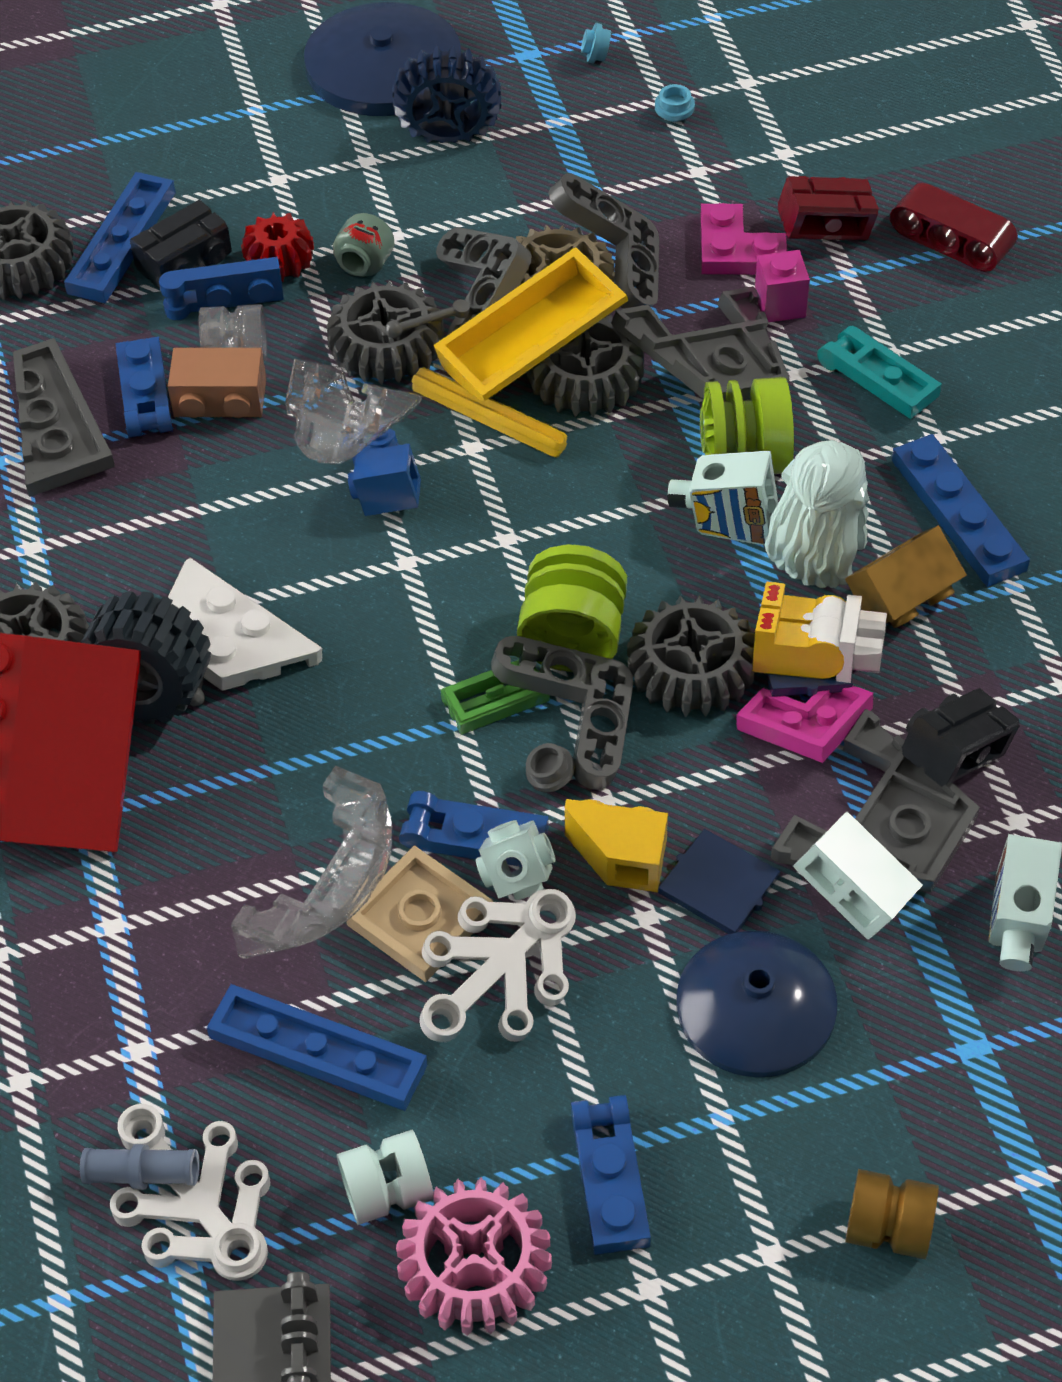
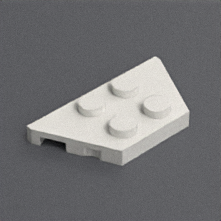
M189 558L184 562L168 598L172 599V604L178 608L184 606L191 612L189 617L192 620H199L204 627L201 634L209 637L211 645L208 651L211 652V659L203 676L209 682L223 691L245 685L246 682L253 679L263 680L281 675V666L305 660L308 667L318 665L322 661V647L193 559Z

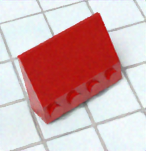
M0 633V841L118 852L141 659L140 650Z

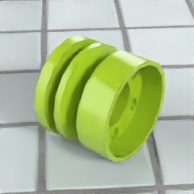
M784 377L754 379L749 400H743L738 381L729 380L725 402H723L720 383L718 381L706 382L703 403L700 409V439L703 453L705 455L771 451L774 474H782L794 457L793 412L787 379Z
M567 544L550 547L537 554L528 569L527 583L524 590L525 601L521 606L517 636L613 659L618 650L621 615L624 612V599L627 592V574L621 564L607 553L589 546ZM553 665L550 667L558 671L572 672V670L564 665Z

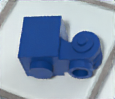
M390 428L373 430L362 438L361 444L352 446L354 472L348 473V485L352 498L360 500L365 516L418 508L421 478L410 443L399 445L395 431Z

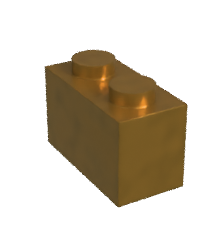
M938 525L915 535L844 579L853 595L862 596V610L887 613L886 623L890 622L893 628H897L919 615L915 608L926 600L929 606H932L955 593L951 585L967 574Z

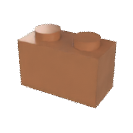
M173 348L168 391L174 417H262L266 386L262 348Z

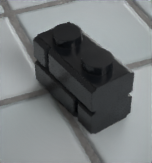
M200 199L130 239L133 260L137 270L147 279H150L159 290V278L164 273L218 264L232 252L229 229L226 222L215 212L212 213L211 209Z
M981 688L960 697L953 693L945 698L938 708L932 711L922 708L911 717L906 726L908 735L902 746V754L918 768L923 766L925 774L942 787L1004 756L1020 727L1019 719L1003 706L998 708L996 706L997 701Z

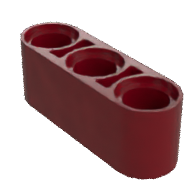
M926 183L914 185L890 213V222L899 234L983 272L993 270L1018 240L1015 226L1006 218Z

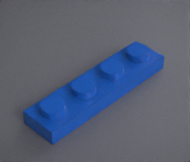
M135 172L64 281L68 295L106 304L133 261L130 239L144 230H148L158 222L176 193L174 180Z
M933 434L893 448L891 461L986 587L1027 572L1030 562L1029 557Z
M230 984L207 1026L210 1039L406 1111L428 1066L427 1056L422 1053Z

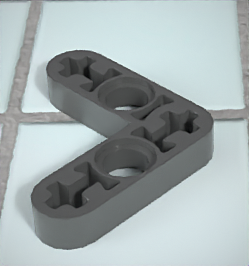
M572 173L564 174L549 190V199L552 205L567 218L616 246L615 284L628 297V301L620 307L625 309L648 304L652 307L658 300L659 234L655 225L644 215Z
M461 227L453 228L443 235L436 250L438 259L454 271L477 276L465 298V301L470 305L469 315L465 318L455 317L447 336L520 285L530 266L531 253L516 239ZM486 251V253L484 254V256H483L481 259H479V258L481 257V255L483 254V252ZM494 291L491 298L485 303L488 296Z
M521 636L503 638L498 643L491 661V669L495 677L511 686L582 703L573 755L575 761L573 775L582 786L589 789L600 790L608 787L613 782L622 759L633 689V675L629 668L613 659ZM510 656L518 657L520 666L510 664ZM536 661L543 662L539 672L534 671L537 664ZM553 665H564L572 670L574 678L568 681L560 680L551 673L550 667ZM604 679L613 681L612 685L615 689L610 700L602 699L606 688V681ZM597 715L605 716L613 722L615 730L611 732L597 730L592 725L590 718ZM595 748L603 749L600 758L602 770L592 768L593 762L591 758Z

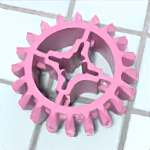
M482 1177L477 1180L475 1190L465 1191L463 1182L457 1179L453 1187L454 1194L447 1196L443 1190L436 1187L433 1191L434 1206L418 1201L414 1207L415 1216L418 1220L405 1219L402 1230L406 1239L399 1240L396 1245L397 1256L403 1260L397 1265L398 1277L400 1280L408 1282L404 1287L407 1299L410 1302L421 1300L419 1312L424 1319L439 1311V1326L444 1331L452 1325L455 1319L461 1320L462 1333L466 1334V1336L472 1332L473 1322L483 1321L486 1332L492 1334L495 1331L496 1317L502 1316L505 1322L513 1326L517 1321L515 1305L531 1311L535 1306V1296L532 1292H544L546 1289L547 1277L542 1272L549 1271L552 1267V1255L545 1251L550 1247V1234L547 1230L539 1229L542 1226V1215L538 1210L527 1211L528 1199L523 1193L508 1201L509 1190L504 1182L496 1187L492 1193L487 1192L486 1181ZM466 1222H480L474 1225L463 1224ZM509 1234L521 1250L519 1262L513 1272L505 1267L504 1258L499 1255L504 1249L503 1240ZM437 1240L444 1244L445 1253L449 1256L444 1262L445 1270L438 1278L431 1271L427 1263L429 1253ZM481 1252L484 1253L482 1258L478 1256ZM468 1253L470 1256L465 1259L464 1254ZM474 1286L487 1288L480 1291H465Z

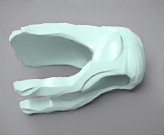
M835 440L817 442L803 448L782 472V479L787 486L771 515L769 534L765 539V549L771 561L775 562L778 569L785 570L793 579L802 580L804 585H816L819 588L827 586L836 588L839 585H847L844 578L853 574L852 563L857 549L863 550L867 544L866 521L869 513L866 504L870 499L867 492L868 482L866 480L865 463L858 449Z

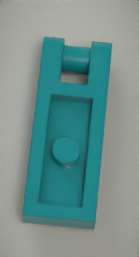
M848 326L838 334L836 342L829 341L817 351L818 360L824 368L830 371L837 369L909 419H912L940 396L942 386L940 382L855 326Z

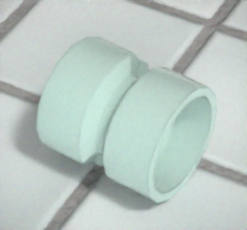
M413 1130L383 1139L380 1149L376 1151L368 1145H364L336 1155L349 1203L358 1225L387 1216L393 1204H397L405 1210L416 1206L418 1201L426 1203L434 1200V1192L428 1169ZM395 1170L398 1178L386 1184L383 1171Z

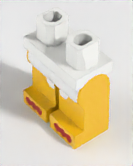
M766 581L755 630L753 671L819 679L836 676V681L851 683L853 670L880 673L887 613L861 610L862 596L847 595V601L834 595H824L817 599L784 595V583Z

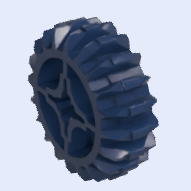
M436 45L433 53L429 54L420 49L417 59L408 57L405 67L399 68L396 74L395 85L392 87L393 109L395 115L399 116L401 127L409 128L411 137L423 135L427 143L432 140L439 141L440 143H457L463 139L470 142L474 134L486 136L488 126H495L499 109H501V84L499 79L496 78L493 66H486L483 56L472 59L469 48L463 53H458L454 45L451 46L449 51H441Z

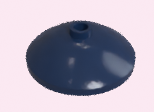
M742 931L711 941L689 960L679 980L676 1009L685 1037L692 1047L707 1061L725 1071L741 1076L773 1077L792 1072L814 1059L825 1047L831 1037L836 1021L837 994L828 970L817 956L805 946L788 937L771 932ZM752 981H762L768 986L758 989L750 983Z

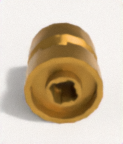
M858 1169L845 1242L877 1249L883 1241L890 1242L894 1253L926 1259L935 1219L939 1186L907 1179L898 1187L894 1186L890 1175Z

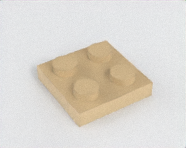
M414 845L345 916L347 925L424 982H427L439 969L427 964L422 957V947L427 936L435 931H444L451 936L470 937L473 933L464 930L458 922V912L463 902L470 897H481L487 902H493V900ZM476 908L466 910L467 916L472 921L484 919L480 910ZM435 942L430 944V949L435 955L445 956L448 954L446 946L442 943Z

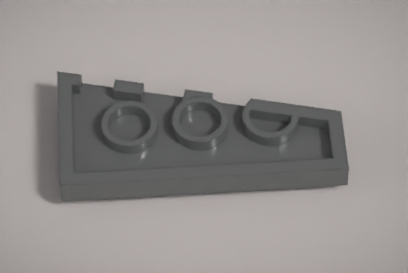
M55 338L14 351L13 361L16 392L19 401L18 413L22 432L21 444L25 463V485L29 497L115 467L112 453Z

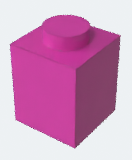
M800 250L757 255L755 289L759 295L757 303L760 311L765 312L768 322L805 318L810 278Z

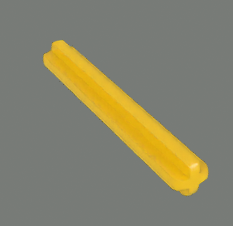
M422 367L412 377L413 391L554 458L559 457L567 446V435L564 432L491 398L482 401L469 393L459 383L434 371Z

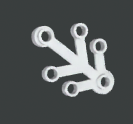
M542 889L533 893L526 903L487 902L481 897H470L463 902L458 912V922L464 930L478 933L484 930L488 923L523 925L510 938L456 937L444 931H435L429 934L422 947V957L432 967H444L452 959L487 961L452 995L438 994L426 1002L420 1014V1027L423 1033L436 1042H447L454 1039L460 1033L465 1023V1012L504 975L505 1011L498 1023L499 1031L509 1041L517 1042L526 1038L533 1027L534 1020L527 1005L525 953L538 941L540 943L542 974L534 986V994L537 1000L544 1005L555 1006L564 999L569 989L568 979L563 974L561 938L566 936L572 929L576 913L567 895L555 889ZM476 908L482 912L484 919L472 921L467 916L466 910ZM540 911H551L556 916V922L550 924L543 921L540 917ZM435 942L442 943L446 946L448 954L445 956L435 955L430 949V944ZM543 982H555L560 988V993L556 995L547 993L543 987ZM437 1014L444 1015L448 1018L450 1027L447 1029L435 1027L432 1023V1016ZM510 1016L521 1018L525 1028L519 1031L513 1030L508 1025L507 1018Z
M136 1104L127 1108L121 1114L118 1120V1132L126 1149H131L134 1144H147L151 1150H172L164 1140L165 1127L162 1117L155 1107L148 1104ZM216 1121L209 1124L203 1132L202 1139L205 1146V1155L200 1181H197L195 1186L169 1184L178 1196L142 1194L139 1190L132 1189L131 1187L121 1188L111 1197L110 1209L115 1221L125 1227L135 1226L144 1218L200 1223L211 1237L174 1236L166 1228H154L147 1232L141 1244L146 1261L151 1266L157 1268L169 1266L175 1259L212 1262L216 1272L222 1277L233 1281H241L256 1275L263 1268L267 1260L268 1248L263 1234L255 1228L260 1197L264 1196L269 1190L270 1177L267 1167L260 1161L248 1160L238 1166L235 1172V1182L239 1194L231 1223L220 1210L219 1203L227 1159L236 1152L238 1140L235 1129L230 1123ZM147 1128L153 1131L146 1138H134L135 1134L141 1129ZM223 1134L230 1137L225 1145L214 1146L211 1144L212 1139L218 1135ZM256 1173L262 1176L261 1181L256 1185L248 1186L243 1183L245 1177L250 1174ZM126 1201L138 1203L136 1209L130 1213H121L119 1211L120 1206ZM159 1241L170 1243L168 1250L162 1254L150 1252L152 1246ZM243 1247L249 1250L248 1256L242 1260L234 1261L229 1258L231 1252L236 1248Z

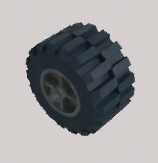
M133 591L123 592L120 598L114 595L107 599L106 603L101 605L80 643L140 650L141 659L133 722L135 719H140L143 724H154L155 720L158 719L164 723L171 721L174 715L180 716L185 712L187 706L190 705L210 662L211 652L208 649L211 643L208 636L201 634L204 627L200 621L192 620L189 617L191 612L184 606L178 608L172 604V599L165 596L162 599L155 598L153 593L142 591L140 596H137Z

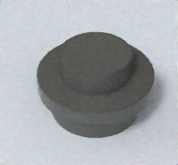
M552 743L539 745L530 752L526 760L527 780L534 789L540 792L559 790L571 780L575 771V761L570 752Z

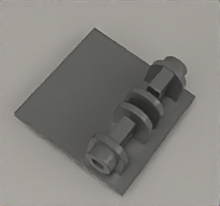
M293 1272L287 1275V1283L281 1287L214 1291L212 1382H331L330 1284H314L310 1282V1275L308 1273Z

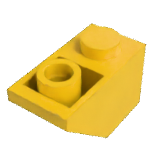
M566 799L564 807L565 836L606 885L658 892L667 842L668 813L657 812L642 806L628 808L607 805L592 799L583 801Z

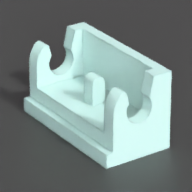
M848 812L843 814L793 865L868 940L890 922L923 886Z

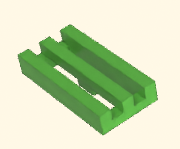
M519 660L510 663L516 666H520ZM492 670L440 689L441 700L445 706H448L452 720H456L460 735L550 701V695L511 685L504 686L503 684L505 683L496 678ZM486 691V694L459 703V701Z

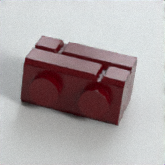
M788 176L777 208L781 221H784L783 227L788 239L866 241L870 237L879 211L875 197L872 196V189L868 179L846 177L809 178L807 176Z

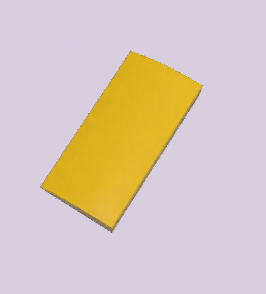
M575 247L433 346L442 368L469 393L482 401H486L628 301V297Z

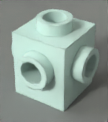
M513 820L489 830V837L485 839L479 849L481 857L476 858L477 869L486 887L493 886L498 899L513 894L515 900H520L544 889L542 882L548 880L553 868L551 863L555 862V855L545 833L539 834L534 820L520 826L517 820ZM506 858H517L521 862L522 868L511 872Z

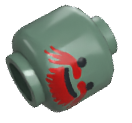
M368 213L355 214L347 219L333 242V254L345 272L360 277L373 276L382 269L395 246L394 235L391 228L379 217Z

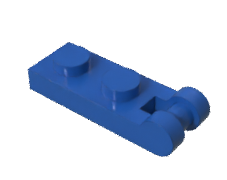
M278 257L169 271L159 278L161 293L166 297L163 301L166 316L172 320L184 319L191 312L284 300Z
M159 337L115 343L128 438L142 436V431L159 429L160 433L173 431Z
M416 791L410 796L407 806L410 818L409 821H405L402 824L399 841L410 849L415 845L426 852L476 859L481 857L479 849L485 839L489 837V830L513 820H517L519 826L534 820L539 834L545 833L547 835L549 818L543 815L442 800L429 792ZM429 822L442 823V830L430 828L428 826ZM506 858L508 865L522 867L521 862L517 858Z
M626 1095L609 1097V1103L588 1105L587 1100L571 1102L572 1123L594 1255L650 1247L651 1235ZM612 1125L613 1137L593 1139L592 1127Z

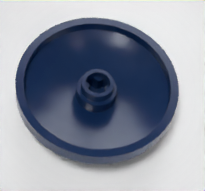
M396 2L363 4L333 15L315 29L305 47L306 75L315 93L336 108L360 115L391 116L395 115L392 87L395 85L396 74L399 68L405 67L407 58L417 59L420 49L431 54L436 45L441 51H449L451 46L454 45L456 51L461 53V45L453 27L445 19L430 10Z

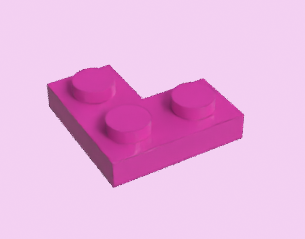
M701 204V274L756 275L757 255L787 251L786 233H744L743 204Z
M853 685V687L842 688V692L829 693V690L818 691L806 703H802L786 696L772 697L770 690L762 688L736 714L737 730L823 763L847 737L864 710H872L873 692Z

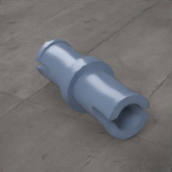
M134 1144L131 1149L84 1148L80 1159V1178L83 1184L120 1183L130 1184L132 1189L144 1190L148 1184H187L195 1186L199 1176V1154L197 1149L151 1150L147 1144Z

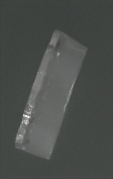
M294 358L285 404L287 415L295 416L296 430L293 437L300 450L309 459L317 460L318 463L338 465L352 459L406 418L420 404L421 396L364 383L361 392L367 394V399L364 402L354 401L347 385L343 368Z
M338 766L333 768L323 784L324 797L335 806L332 814L333 824L343 828V843L304 903L280 894L273 901L274 907L271 909L257 912L254 906L244 905L231 923L239 957L243 959L298 947L317 940L343 925L368 902L372 892L385 874L392 849L393 831L391 816L387 805V798L381 784Z

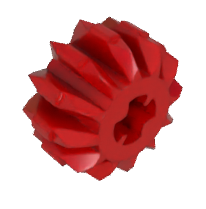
M273 212L271 218L257 217L255 225L245 226L241 248L243 258L246 261L278 257L282 283L286 276L291 275L299 278L301 269L310 268L314 242L304 219L294 220L291 213H287L283 217H277Z

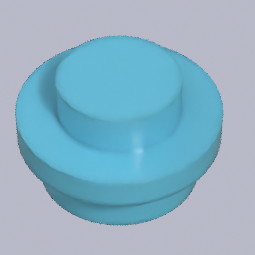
M595 23L592 30L586 29L583 36L581 53L587 54L588 63H594L595 60L604 62L607 56L611 30L602 28L600 23Z
M672 84L665 86L660 90L659 95L655 99L656 113L671 122L684 120L690 117L695 110V100L691 96L690 90L682 85Z

